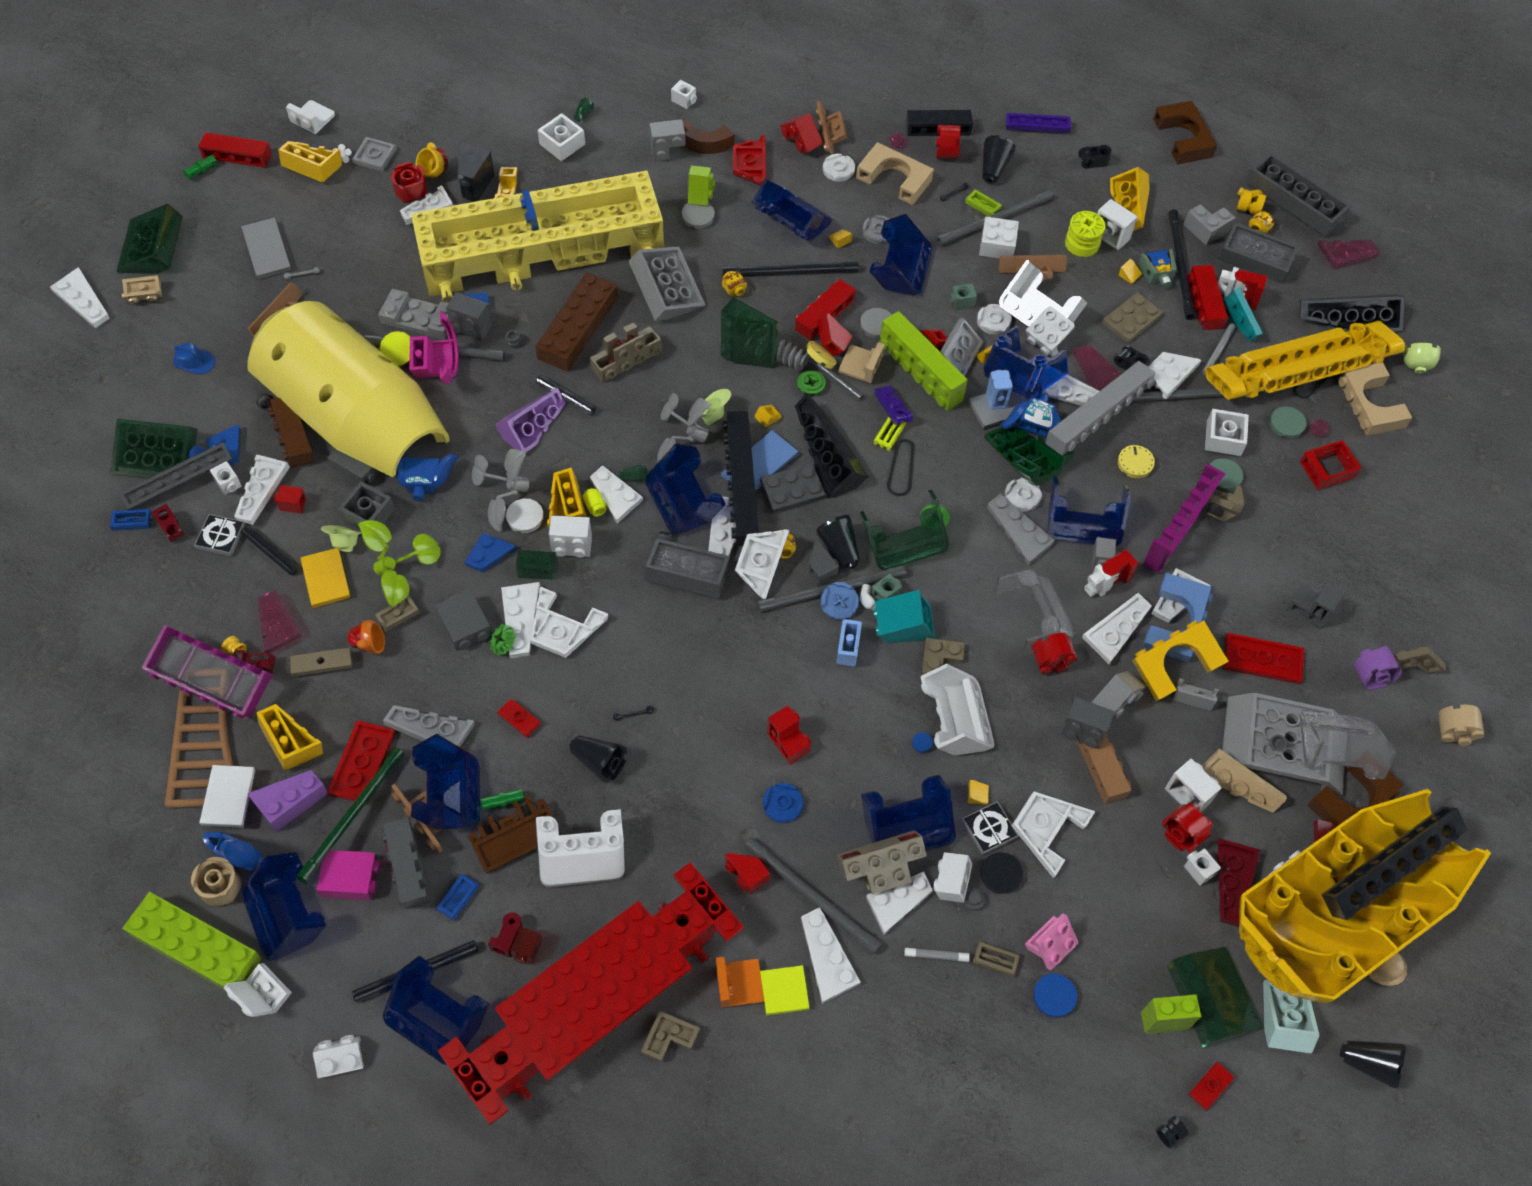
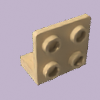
M878 342L876 348H872L871 351L850 345L838 372L871 383L883 358L885 344Z

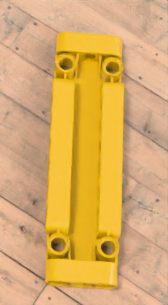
M1381 321L1368 324L1353 323L1347 332L1342 328H1335L1241 354L1239 357H1228L1225 364L1219 363L1206 367L1205 375L1207 380L1227 400L1242 396L1253 398L1264 390L1272 393L1363 368L1371 364V362L1381 363L1385 357L1403 353L1405 343L1401 337Z

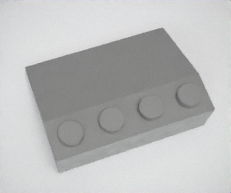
M679 247L637 250L628 261L655 321L671 319L706 306Z

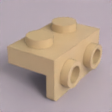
M158 275L122 279L124 290L122 298L128 303H138L139 300L144 299L146 301H155L157 298L162 297L160 277Z

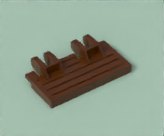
M524 797L525 803L531 812V815L524 817L521 806L517 801L512 803L520 820L518 821L513 813L498 821L501 827L500 830H498L492 815H487V821L494 832L486 836L482 823L479 820L475 821L482 839L479 840L476 832L468 835V838L485 874L538 848L536 817H553L544 799L536 802L539 811H536L530 797Z

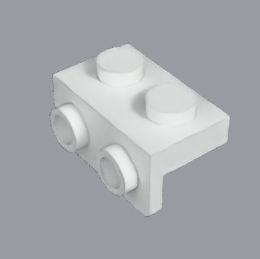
M347 1035L340 1038L339 1041L331 1042V1040H324L319 1042L313 1050L317 1077L322 1078L363 1069L364 1063L360 1048V1036Z

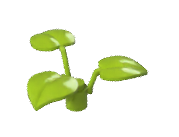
M374 520L360 522L358 526L367 547L374 552L382 551L381 555L377 558L378 561L374 563L373 569L377 575L382 576L381 585L385 598L390 607H393L404 600L410 591L406 578L402 575H397L396 571H392L395 568V564L414 555H418V559L422 564H433L440 557V546L431 536L419 534L413 540V547L416 551L394 560L392 557H384L389 548L386 543L390 542L392 538L389 529L383 523Z

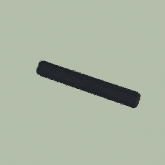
M537 376L535 382L537 385L549 392L558 388L566 402L588 415H593L596 412V406L545 376Z
M245 526L241 530L244 537L289 575L293 576L298 572L297 566L250 526Z

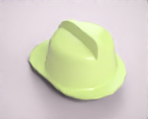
M717 390L705 399L712 405L701 416L706 425H711L724 416V405L731 397L730 390Z
M327 525L321 527L323 532L329 534L332 546L344 552H351L353 550V547L357 544L358 534H361L360 531L344 526Z

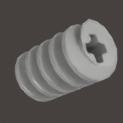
M777 339L771 348L770 358H776L777 362L782 361L784 365L788 364L790 368L794 367L796 371L803 370L806 366L809 354L806 352L803 355V348L797 352L798 346L795 345L791 349L790 342L785 346V340L779 343Z

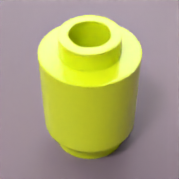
M593 488L585 491L582 499L589 513L595 517L603 515L607 509L600 491Z

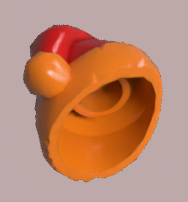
M364 620L348 632L347 641L353 648L377 655L384 650L385 635L375 621Z

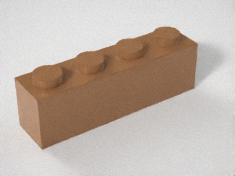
M1107 734L1100 749L1088 747L1085 743L1076 740L1104 805L1126 799L1132 789L1131 783L1123 773V765L1121 761L1117 760L1114 745L1109 742Z

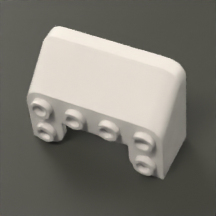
M1026 260L1000 297V306L1027 326H1030L1047 306L1054 307L1066 318L1074 322L1087 302L1080 296H1073L1068 299L1063 307L1058 305L1037 290L1043 280V274Z
M945 664L922 675L921 688L925 694L936 699V710L941 720L942 731L936 732L934 738L937 748L952 755L982 752L994 748L990 723L981 688L976 678L949 664Z
M621 809L609 810L603 813L600 820L601 832L559 835L558 823L553 817H536L539 871L542 884L546 887H558L621 879L625 870Z

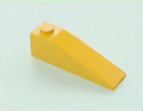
M1140 167L1110 178V193L1115 202L1137 216L1133 231L1142 228L1144 225L1150 190L1149 174Z

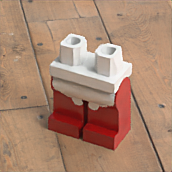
M1236 267L1233 268L1232 272L1222 270L1218 285L1221 294H1224L1223 299L1234 289L1240 288L1248 305H1250V309L1256 310L1268 276L1238 270L1239 268Z
M1127 549L1104 562L1102 566L1101 564L1095 566L1093 574L1088 576V584L1085 585L1084 590L1090 597L1097 593L1102 597L1118 582L1123 581L1125 584L1130 582L1138 562Z

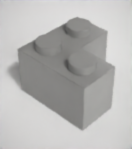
M682 119L650 123L653 161L670 159L669 147L685 146V131Z
M1200 204L1188 211L1184 226L1207 246L1230 232L1236 217L1225 208L1211 214Z
M1130 671L1116 674L1091 703L1114 711L1112 718H1118L1125 711L1123 707L1127 703L1136 702L1143 696L1144 693L1142 691L1146 686Z

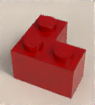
M810 113L795 116L780 125L782 135L786 140H795L796 148L800 154L807 153L823 144Z
M787 705L768 717L767 735L791 765L810 752L811 740L807 734H803L799 730V714L795 710H791Z

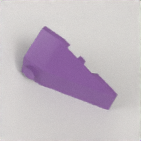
M555 388L497 422L495 426L506 443L514 449L527 452L538 444L542 434L548 430L549 424L558 416L566 403L559 389Z

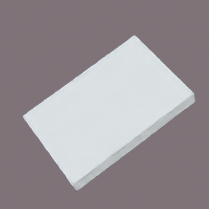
M212 765L200 818L201 826L243 828L250 798L247 793H250L255 774L254 767Z

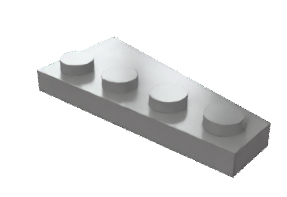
M1001 493L988 503L987 509L999 526L1004 528L1005 534L1016 545L1015 548L1023 555L1027 565H1030L1054 544L1055 540Z
M393 705L383 719L385 726L452 755L456 754L475 725L474 720L467 719V721H463L453 716H449V718L441 717L437 713H420L416 709Z

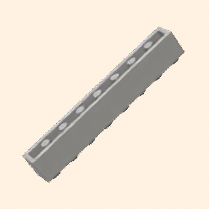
M1138 361L1048 432L1045 444L1062 456L1068 451L1071 452L1079 442L1082 443L1090 433H1095L1100 425L1106 424L1110 417L1117 415L1135 397H1140L1145 389H1150L1155 382L1153 379L1156 372Z

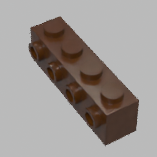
M281 398L270 399L271 407H268V413L270 418H274L273 428L275 432L279 433L277 438L279 446L284 448L282 450L284 460H288L290 467L312 463V451L300 417Z

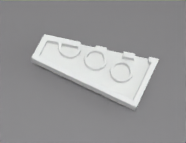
M79 267L50 286L51 290L94 328H97L109 319L107 312Z
M1043 362L1025 387L1026 391L1037 394L1044 393L1048 397L1082 406L1100 392Z
M256 454L255 466L251 468L250 480L246 482L245 494L241 497L234 516L236 520L244 521L250 525L255 523L290 466L287 462Z
M714 497L708 551L730 556L735 539H731V527L734 526L733 523H730L732 507L728 505V497Z
M540 582L501 587L505 623L511 626L515 632L514 644L509 650L510 659L530 656V638L536 613Z
M1137 593L1084 633L1082 638L1110 664L1149 612L1152 605Z
M820 907L801 916L822 1004L860 985L859 978Z

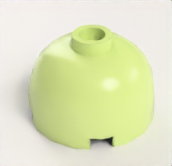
M1413 343L1410 348H1407L1406 345L1403 352V361L1409 369L1415 370V373H1426L1427 370L1437 365L1440 359L1441 348L1438 345L1437 348H1434L1431 343Z

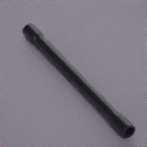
M1173 209L1168 212L1182 290L1184 314L1186 320H1193L1196 315L1191 297L1179 214L1177 210Z
M857 261L829 264L722 267L723 276L729 271H738L742 276L858 272L859 264Z

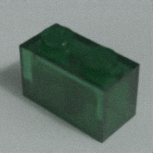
M518 550L516 560L518 578L556 580L558 569L556 552Z

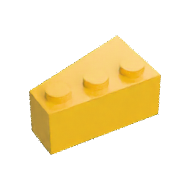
M572 467L555 472L551 489V504L549 505L550 514L547 520L549 529L551 515L586 517L578 481Z

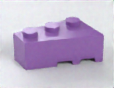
M312 770L247 793L254 805L276 832L328 795L323 783Z

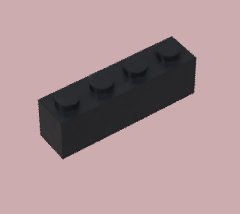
M907 110V136H940L937 135L938 125L961 126V136H971L973 126L971 110Z

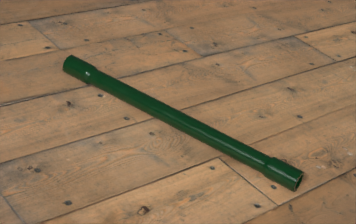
M395 747L391 751L384 764L332 832L296 875L299 881L307 884L336 842L390 771L402 759L404 752L400 748Z

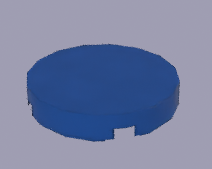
M789 783L775 784V786L767 789L763 796L764 812L771 820L777 823L792 822L800 816L803 810V797L799 790Z
M1057 973L1047 974L1036 983L1033 992L1034 1003L1045 1016L1062 1018L1068 1015L1076 1006V988L1065 976Z

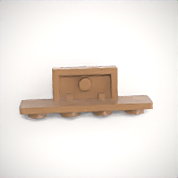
M817 101L816 113L820 118L818 123L823 130L821 136L825 141L823 146L825 151L832 155L835 154L833 145L848 138L843 115L838 111L827 116L820 101Z
M1066 255L999 257V273L1017 274L1026 260H1028L1042 272V281L1052 279L1053 272H1065L1067 265Z
M290 282L247 328L253 337L260 329L261 324L270 315L282 308L298 303L297 301L303 294L295 283Z
M395 783L391 785L393 789L392 797L397 804H403L405 808L402 810L409 819L413 818L415 820L414 826L420 835L424 833L428 839L425 841L433 851L436 848L439 854L443 852L434 834L449 825V822L426 791L408 802Z

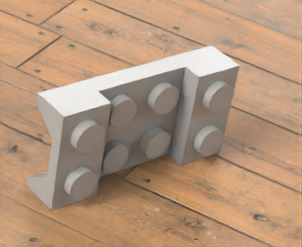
M391 289L378 314L381 324L442 340L447 339L445 327L440 322V311L448 318L446 307L449 303L440 301L438 305L411 298L408 292Z

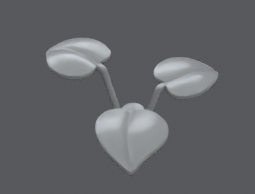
M672 393L661 412V420H668L672 414L688 426L686 433L689 437L672 436L664 440L657 454L658 465L661 469L664 470V466L675 448L676 439L689 440L691 442L695 439L701 443L706 440L709 431L696 423L703 413L712 406L703 398H698L691 407L688 421L673 411L679 401L677 394Z
M510 449L507 452L504 467L508 478L486 473L488 467L487 459L482 455H477L474 458L472 481L476 486L482 485L486 476L507 481V488L511 490V492L496 496V500H491L488 507V520L491 526L499 532H503L502 524L506 505L502 498L517 495V492H527L529 489L528 478L517 476L526 451Z

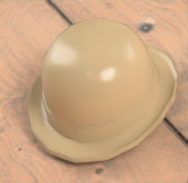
M1396 953L1368 976L1374 982L1381 985H1398L1404 981L1407 975V965L1404 958L1399 953Z

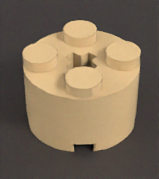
M1464 704L1460 705V708L1457 709L1449 706L1439 711L1442 742H1458L1460 746L1471 745V741L1484 737L1482 715L1478 707Z
M211 857L206 859L207 861L201 865H197L191 876V884L196 894L206 904L211 906L231 904L241 889V877L233 865L222 857Z

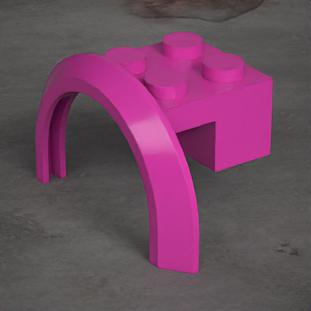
M440 311V322L445 327L449 340L431 341L428 336L410 337L409 370L416 379L440 376L441 381L449 385L458 371L459 352L453 325L446 315Z

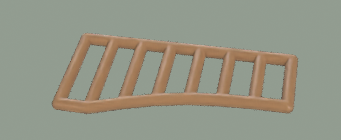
M229 669L187 671L184 680L188 682L189 678L221 677L220 687L201 688L224 697L229 687ZM180 686L165 807H203L205 798L174 800L175 789L208 787L209 779L176 780L177 772L181 769L212 768V765L234 766L228 741L227 710L223 711L215 707V705L186 706L187 696L191 695L180 691L182 688ZM219 713V723L184 724L185 714ZM219 731L220 741L181 743L182 732ZM222 749L224 758L222 760L179 761L180 751Z

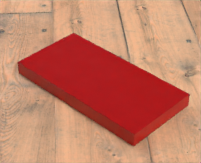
M1226 633L1224 655L1229 662L1223 664L1222 669L1295 684L1302 683L1303 647Z
M357 720L327 790V794L354 802L384 764L396 734L395 729Z

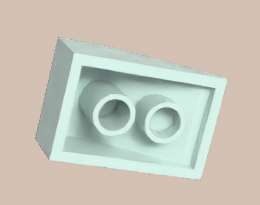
M1264 980V1031L1268 1047L1312 1054L1319 1038V1031L1311 1001L1290 996L1288 992L1280 991L1268 980Z

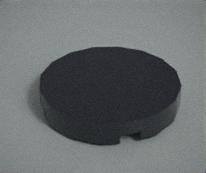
M999 852L986 858L981 867V878L985 886L992 892L1008 894L1012 893L1020 885L1023 878V870L1020 862L1014 856Z

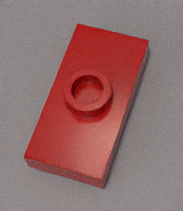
M512 698L497 712L502 719L526 738L541 725L538 719Z
M1216 1062L1188 1095L1206 1111L1235 1077L1221 1064Z

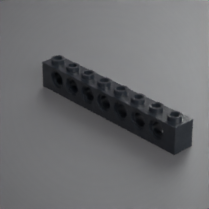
M1442 806L1321 894L1332 917L1344 920L1354 917L1357 911L1369 906L1370 902L1376 897L1385 894L1387 889L1400 883L1401 879L1406 875L1415 872L1416 868L1422 863L1430 861L1433 855L1446 849V846L1452 841L1458 840L1468 830L1458 808Z

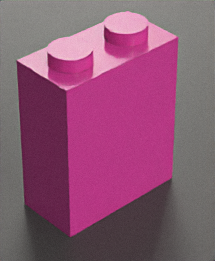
M330 850L322 861L316 891L320 897L372 900L373 893L377 891V880L375 879L376 873L380 872L381 861L375 853Z

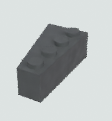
M406 817L383 824L384 830L381 831L383 842L388 845L389 851H386L389 864L392 863L393 871L391 875L394 884L397 885L398 892H396L399 905L402 904L407 909L430 902L431 899L410 819Z

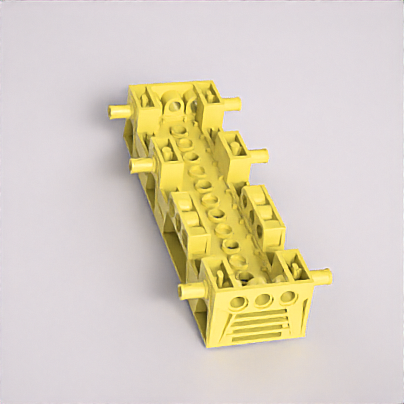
M648 171L529 192L539 226L537 231H532L530 223L526 222L524 215L526 209H522L520 199H523L522 193L411 213L429 296L442 295V301L448 303L447 297L449 302L453 298V292L464 290L461 280L463 276L495 271L498 284L510 282L513 290H516V284L519 290L522 288L521 279L531 278L529 264L552 260L557 271L606 262L608 249L628 245L631 258L637 250L664 248L663 219Z

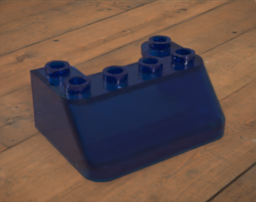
M766 178L752 200V203L757 205L756 209L769 216L773 214L776 216V221L781 224L787 223L789 225L787 228L795 232V235L807 241L810 239L814 240L833 221V218L788 189Z
M903 214L883 222L881 235L890 244L884 265H881L879 262L872 263L870 273L885 290L914 296L922 292L932 254V246L908 215Z
M674 444L646 477V486L668 530L675 534H680L709 523L726 505L721 494L713 493L706 499L693 472L701 463V455L697 447Z
M437 733L413 746L412 761L414 765L427 772L426 803L417 800L412 804L411 817L435 830L471 828L479 824L480 765L477 758Z
M940 774L928 777L922 782L921 798L884 807L883 798L878 792L872 791L861 794L865 823L871 842L875 843L915 830L923 838L925 851L952 844L956 838L951 791Z
M297 852L266 856L242 886L241 896L263 955L268 961L280 959L310 945L326 927L325 918L320 912H311L308 916V911L301 899V893L295 884L296 875L303 868Z
M418 956L398 971L383 1012V1020L395 1032L443 1065H447L438 1050L456 1036L464 1048H466L479 1030L489 1002L480 996L472 995L467 999L465 1006L461 1005L430 984L434 975L433 966L427 960Z

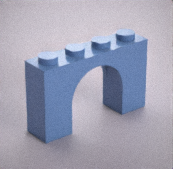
M1169 573L1164 575L1158 592V596L1182 604L1190 614V623L1195 620L1198 623L1203 620L1205 621L1208 611H1205L1206 604H1210L1213 594L1210 593L1211 586ZM1150 625L1142 648L1151 650L1154 648L1152 644L1161 639L1164 642L1171 639L1169 635L1173 632ZM1184 646L1172 647L1166 653V656L1188 662L1191 657L1194 658L1196 655L1191 649Z

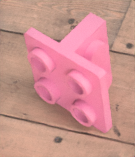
M1062 913L1058 918L1053 916L1025 945L1027 950L1041 957L1046 968L1051 971L1075 948L1078 940L1068 916Z

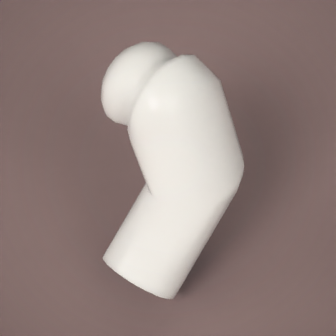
M863 584L859 598L860 603L865 608L873 611L876 609L874 598L870 595L872 587L868 584Z

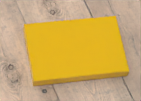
M339 548L300 557L312 608L351 598Z

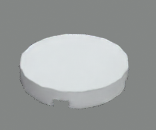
M832 154L823 163V173L830 180L842 182L854 175L855 163L847 155L845 157L842 154Z
M989 304L987 307H982L977 316L979 328L993 335L1006 332L1012 322L1011 314L999 304Z
M1020 478L1009 482L1005 490V498L1021 512L1035 509L1039 505L1042 492L1039 489V485H1031L1027 480Z
M532 499L516 500L510 504L506 511L508 526L516 532H534L541 526L544 518L541 505Z

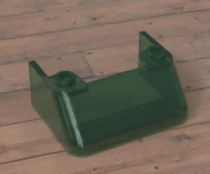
M932 489L928 490L932 508L926 509L921 513V526L886 536L882 527H870L864 511L860 512L871 551L880 569L886 570L943 553L948 549L949 539L938 498Z

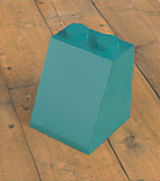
M919 590L875 601L876 609H874V616L878 622L876 633L885 643L925 641L926 638L935 639L931 606Z

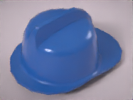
M192 343L176 345L174 348L175 356L173 363L179 369L194 374H205L211 371L215 365V358L211 353L198 348Z

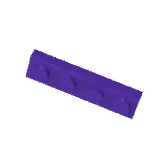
M1006 113V129L1070 133V117Z

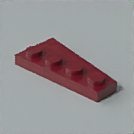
M1218 838V865L1221 867L1218 872L1220 922L1239 927L1240 898L1244 892L1251 888L1260 849Z

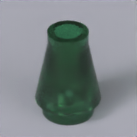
M584 97L579 101L573 116L577 122H582L593 111L594 103L592 100Z
M639 464L619 471L620 480L643 482V480H647V468Z

